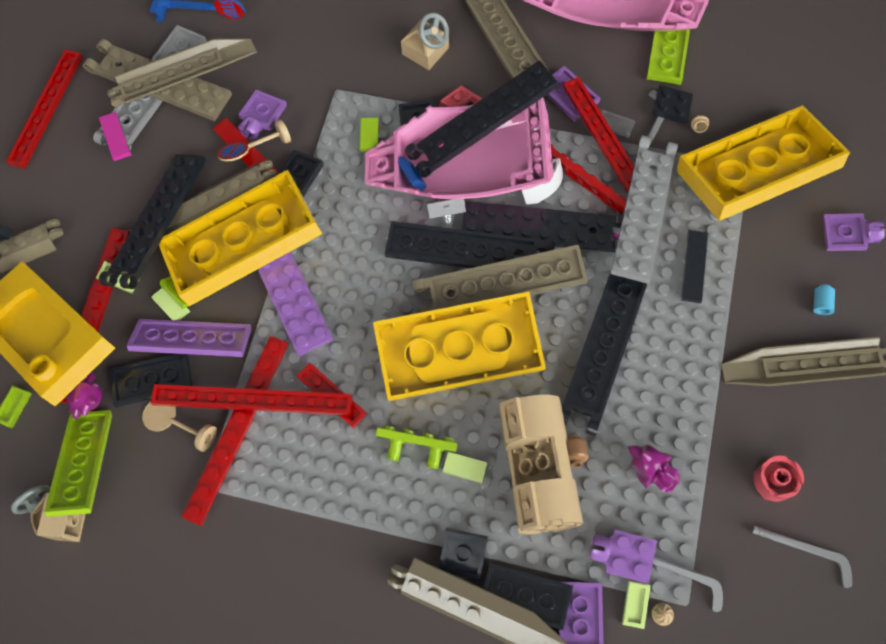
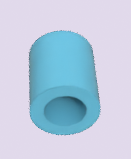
M827 284L819 285V287L814 289L813 312L819 315L833 314L835 308V289Z

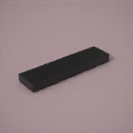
M688 231L681 301L699 304L702 302L708 232Z

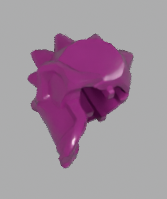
M92 371L65 397L66 402L70 405L69 413H73L74 419H78L81 415L86 416L101 401L102 390L99 388V385L92 383L96 378Z
M644 445L643 447L628 446V450L633 458L631 465L637 472L638 480L645 488H649L651 483H655L659 490L667 493L672 492L680 483L678 470L668 465L672 456L660 452L650 445Z

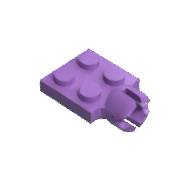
M255 90L238 114L242 120L238 126L240 133L245 138L252 134L249 139L254 140L262 130L270 131L287 107L286 101Z
M863 213L824 214L822 217L826 251L867 250L868 243H880L884 239L885 229H880L881 226H884V223L880 220H866Z
M614 530L611 537L594 535L591 544L603 548L602 551L590 548L589 557L592 560L603 562L606 567L605 573L649 584L657 545L656 540Z

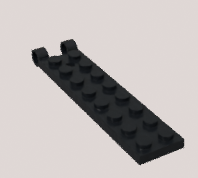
M539 60L419 143L409 144L405 148V153L410 160H416L425 153L428 161L419 162L415 169L421 178H426L433 171L558 88L559 84Z
M175 155L160 183L156 186L153 195L148 200L143 212L139 215L137 222L131 229L126 241L122 244L109 270L103 271L100 274L99 282L102 286H115L119 275H121L119 283L122 288L135 289L137 287L139 278L206 162L203 155Z
M465 201L466 212L463 214L461 230L541 240L547 239L554 241L555 247L579 245L580 249L615 253L618 239L611 240L612 227L620 229L623 214L605 215ZM593 228L596 230V233H590L589 230Z
M391 221L385 257L474 268L515 259V254H520L521 257L537 254V251L542 253L555 250V242L547 239L541 240Z
M613 274L609 275L562 405L565 426L573 410L591 417L585 433L596 436L647 283ZM590 392L592 396L590 398H586L584 396V393Z

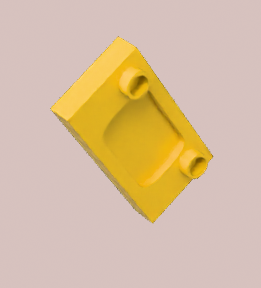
M802 105L681 155L677 172L716 219L721 221L843 168L850 151Z
M286 170L164 236L159 243V247L179 297L187 305L191 306L322 235V232L290 172Z
M21 261L0 280V354L43 399L56 406L115 347L38 274Z
M530 292L373 322L389 402L546 370Z

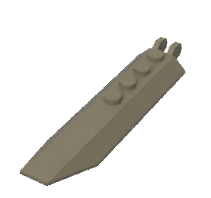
M211 39L114 76L118 86L108 90L107 95L111 98V105L119 107L124 105V103L132 102L257 53L251 39Z
M266 160L260 164L256 163L185 199L164 236L277 176L276 170L270 169L273 167L272 161Z
M60 220L43 221L12 234L9 240L0 239V254L2 255L0 274L14 269L21 261L28 263L56 251L57 249L52 241L64 234L63 229L56 228L61 225Z
M880 337L766 347L721 364L726 384L779 386L886 375V360L883 359V356L886 355V348L881 349L879 347Z
M414 558L409 569L398 564L392 565L391 572L400 578L391 575L387 579V584L395 589H401V595L507 644H568L535 612L424 561Z

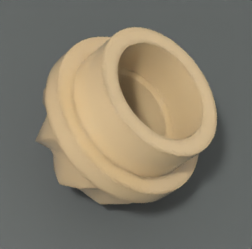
M697 115L692 119L691 127L695 132L703 133L708 129L709 119L706 116Z
M659 603L652 609V618L658 625L666 626L673 621L674 612L668 604Z

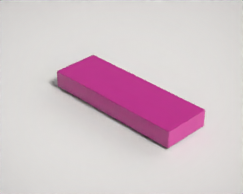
M114 112L99 117L113 160L116 161L131 156L117 113Z

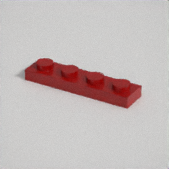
M310 362L296 376L312 392L345 394ZM352 400L351 416H338L354 429L366 417L367 413Z

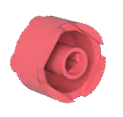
M785 456L771 457L760 464L754 471V485L765 500L774 502L784 501L798 494L804 483V474L799 464Z

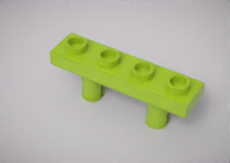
M383 425V429L377 428L376 436L389 439L390 441L388 460L399 462L402 444L407 442L427 446L430 449L427 467L438 469L442 451L457 452L458 444L454 443L455 439L443 437L442 440L434 439L435 435L428 433L417 436L414 435L415 431L403 429V432H397L395 427Z

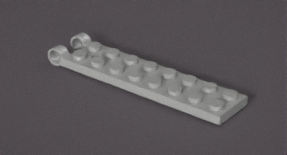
M177 25L151 60L156 61L204 43L207 40L205 36ZM147 95L132 102L124 103V105L119 107L117 106L112 111V113L116 112L130 151L131 144L161 105L162 100ZM101 126L95 132L93 140L105 146L107 141Z
M642 135L638 145L610 274L649 284L678 144L668 142L665 154L649 151L651 137Z

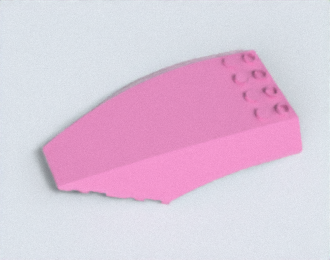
M523 0L553 14L580 23L634 31L696 29L709 0Z
M541 98L433 171L428 177L422 178L427 187L421 191L411 185L400 167L398 159L402 156L412 162L415 167L421 161H428L425 153L416 160H410L405 153V148L411 143H419L473 105L461 107L428 106L425 108L427 111L418 118L416 116L413 117L407 124L394 131V135L385 142L382 140L376 147L371 148L365 153V184L430 198L466 199L494 196L549 183L553 178L549 120L544 98Z

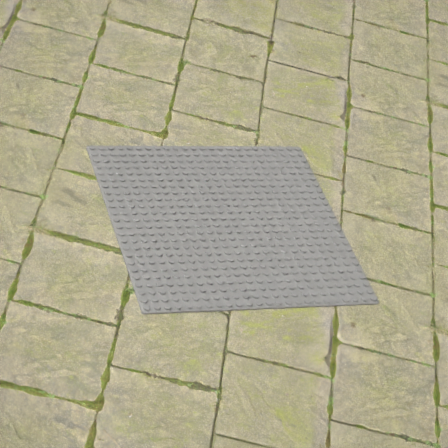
M336 90L313 156L322 160L324 166L304 196L322 235L291 251L334 340L299 357L268 293L237 388H245L269 337L272 336L288 342L289 346L268 390L312 392L296 377L310 362L345 394H352V400L367 415L353 429L338 415L257 411L218 493L443 547L446 528L488 536L484 558L587 583H602L603 587L624 592L627 590L628 580L631 579L605 573V564L592 560L589 557L590 548L600 551L603 548L591 544L594 535L611 537L613 531L618 530L656 540L657 545L654 556L694 571L743 211L718 221L678 174L679 159L685 153L676 152L651 280L647 284L596 436L585 433L591 417L573 410L565 426L567 437L572 435L580 436L586 441L588 448V460L581 467H571L572 478L576 481L583 524L575 528L556 532L550 531L529 535L519 534L512 493L513 483L508 452L505 449L499 412L500 403L515 397L555 395L560 398L562 407L610 275L615 253L580 249L588 280L587 283L530 295L546 370L389 402L373 322L417 314L418 308L433 305L431 290L428 289L424 292L415 293L412 286L414 280L469 269L386 258L385 249L391 221L461 230L464 212L429 219L426 202L439 200L440 198H430L366 185V152L360 151L361 118L378 117L379 143L382 140L385 142L394 135V131L401 127L398 104L409 102ZM549 129L550 142L558 152L566 154L572 162L581 165L587 173L595 175L601 183L610 186L616 194L622 195L627 199L628 194L593 136ZM620 142L634 165L638 145ZM648 148L649 151L665 154L663 149ZM564 173L562 182L557 190L537 204L526 205L522 189L494 196L464 199V203L465 201L605 215L619 214ZM612 227V240L618 239L613 237V233L619 234V228ZM589 230L590 233L596 232V230ZM689 230L708 232L701 304L681 301ZM515 254L514 257L519 258L521 255ZM449 290L447 292L448 296H453L455 294L453 290ZM590 392L584 393V396L586 398H590L592 396ZM229 409L222 433L234 410ZM383 425L395 427L397 432H403V429L415 431L414 435L417 436L428 433L435 435L434 439L442 440L443 437L455 439L454 443L458 444L457 452L442 451L438 469L427 467L430 451L427 446L407 442L402 444L399 462L388 460L390 441L386 438L377 437V428L383 429ZM644 445H650L658 451L672 456L668 465L678 470L680 483L672 492L667 493L659 490L655 483H651L649 488H645L638 480L637 472L631 465L633 458L628 450V446L643 447ZM448 452L487 462L483 483L443 473ZM653 564L649 584L651 585L649 598L687 606L690 600L692 579Z

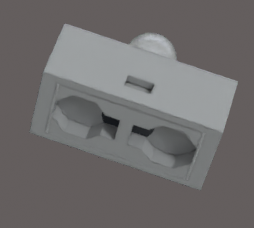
M439 199L426 202L429 219L442 217L443 224L446 227L453 225V214L466 212L464 199Z

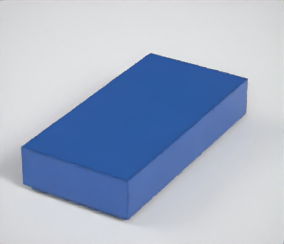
M401 156L398 159V163L411 185L423 191L427 186L418 175L414 164Z

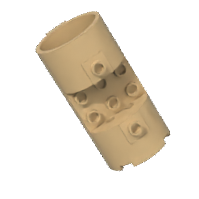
M532 395L521 398L515 397L501 402L499 412L505 449L508 452L513 483L512 493L519 534H541V532H556L581 526L583 519L576 481L572 478L566 446L568 439L560 398L555 395Z

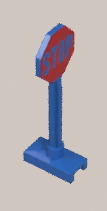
M153 0L150 12L157 15L156 22H163L167 9L173 8L215 10L228 19H240L245 14L242 3L237 0H215L213 3Z

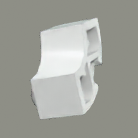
M560 158L552 159L553 178L549 183L522 189L526 205L541 202L552 195L560 186L563 179Z

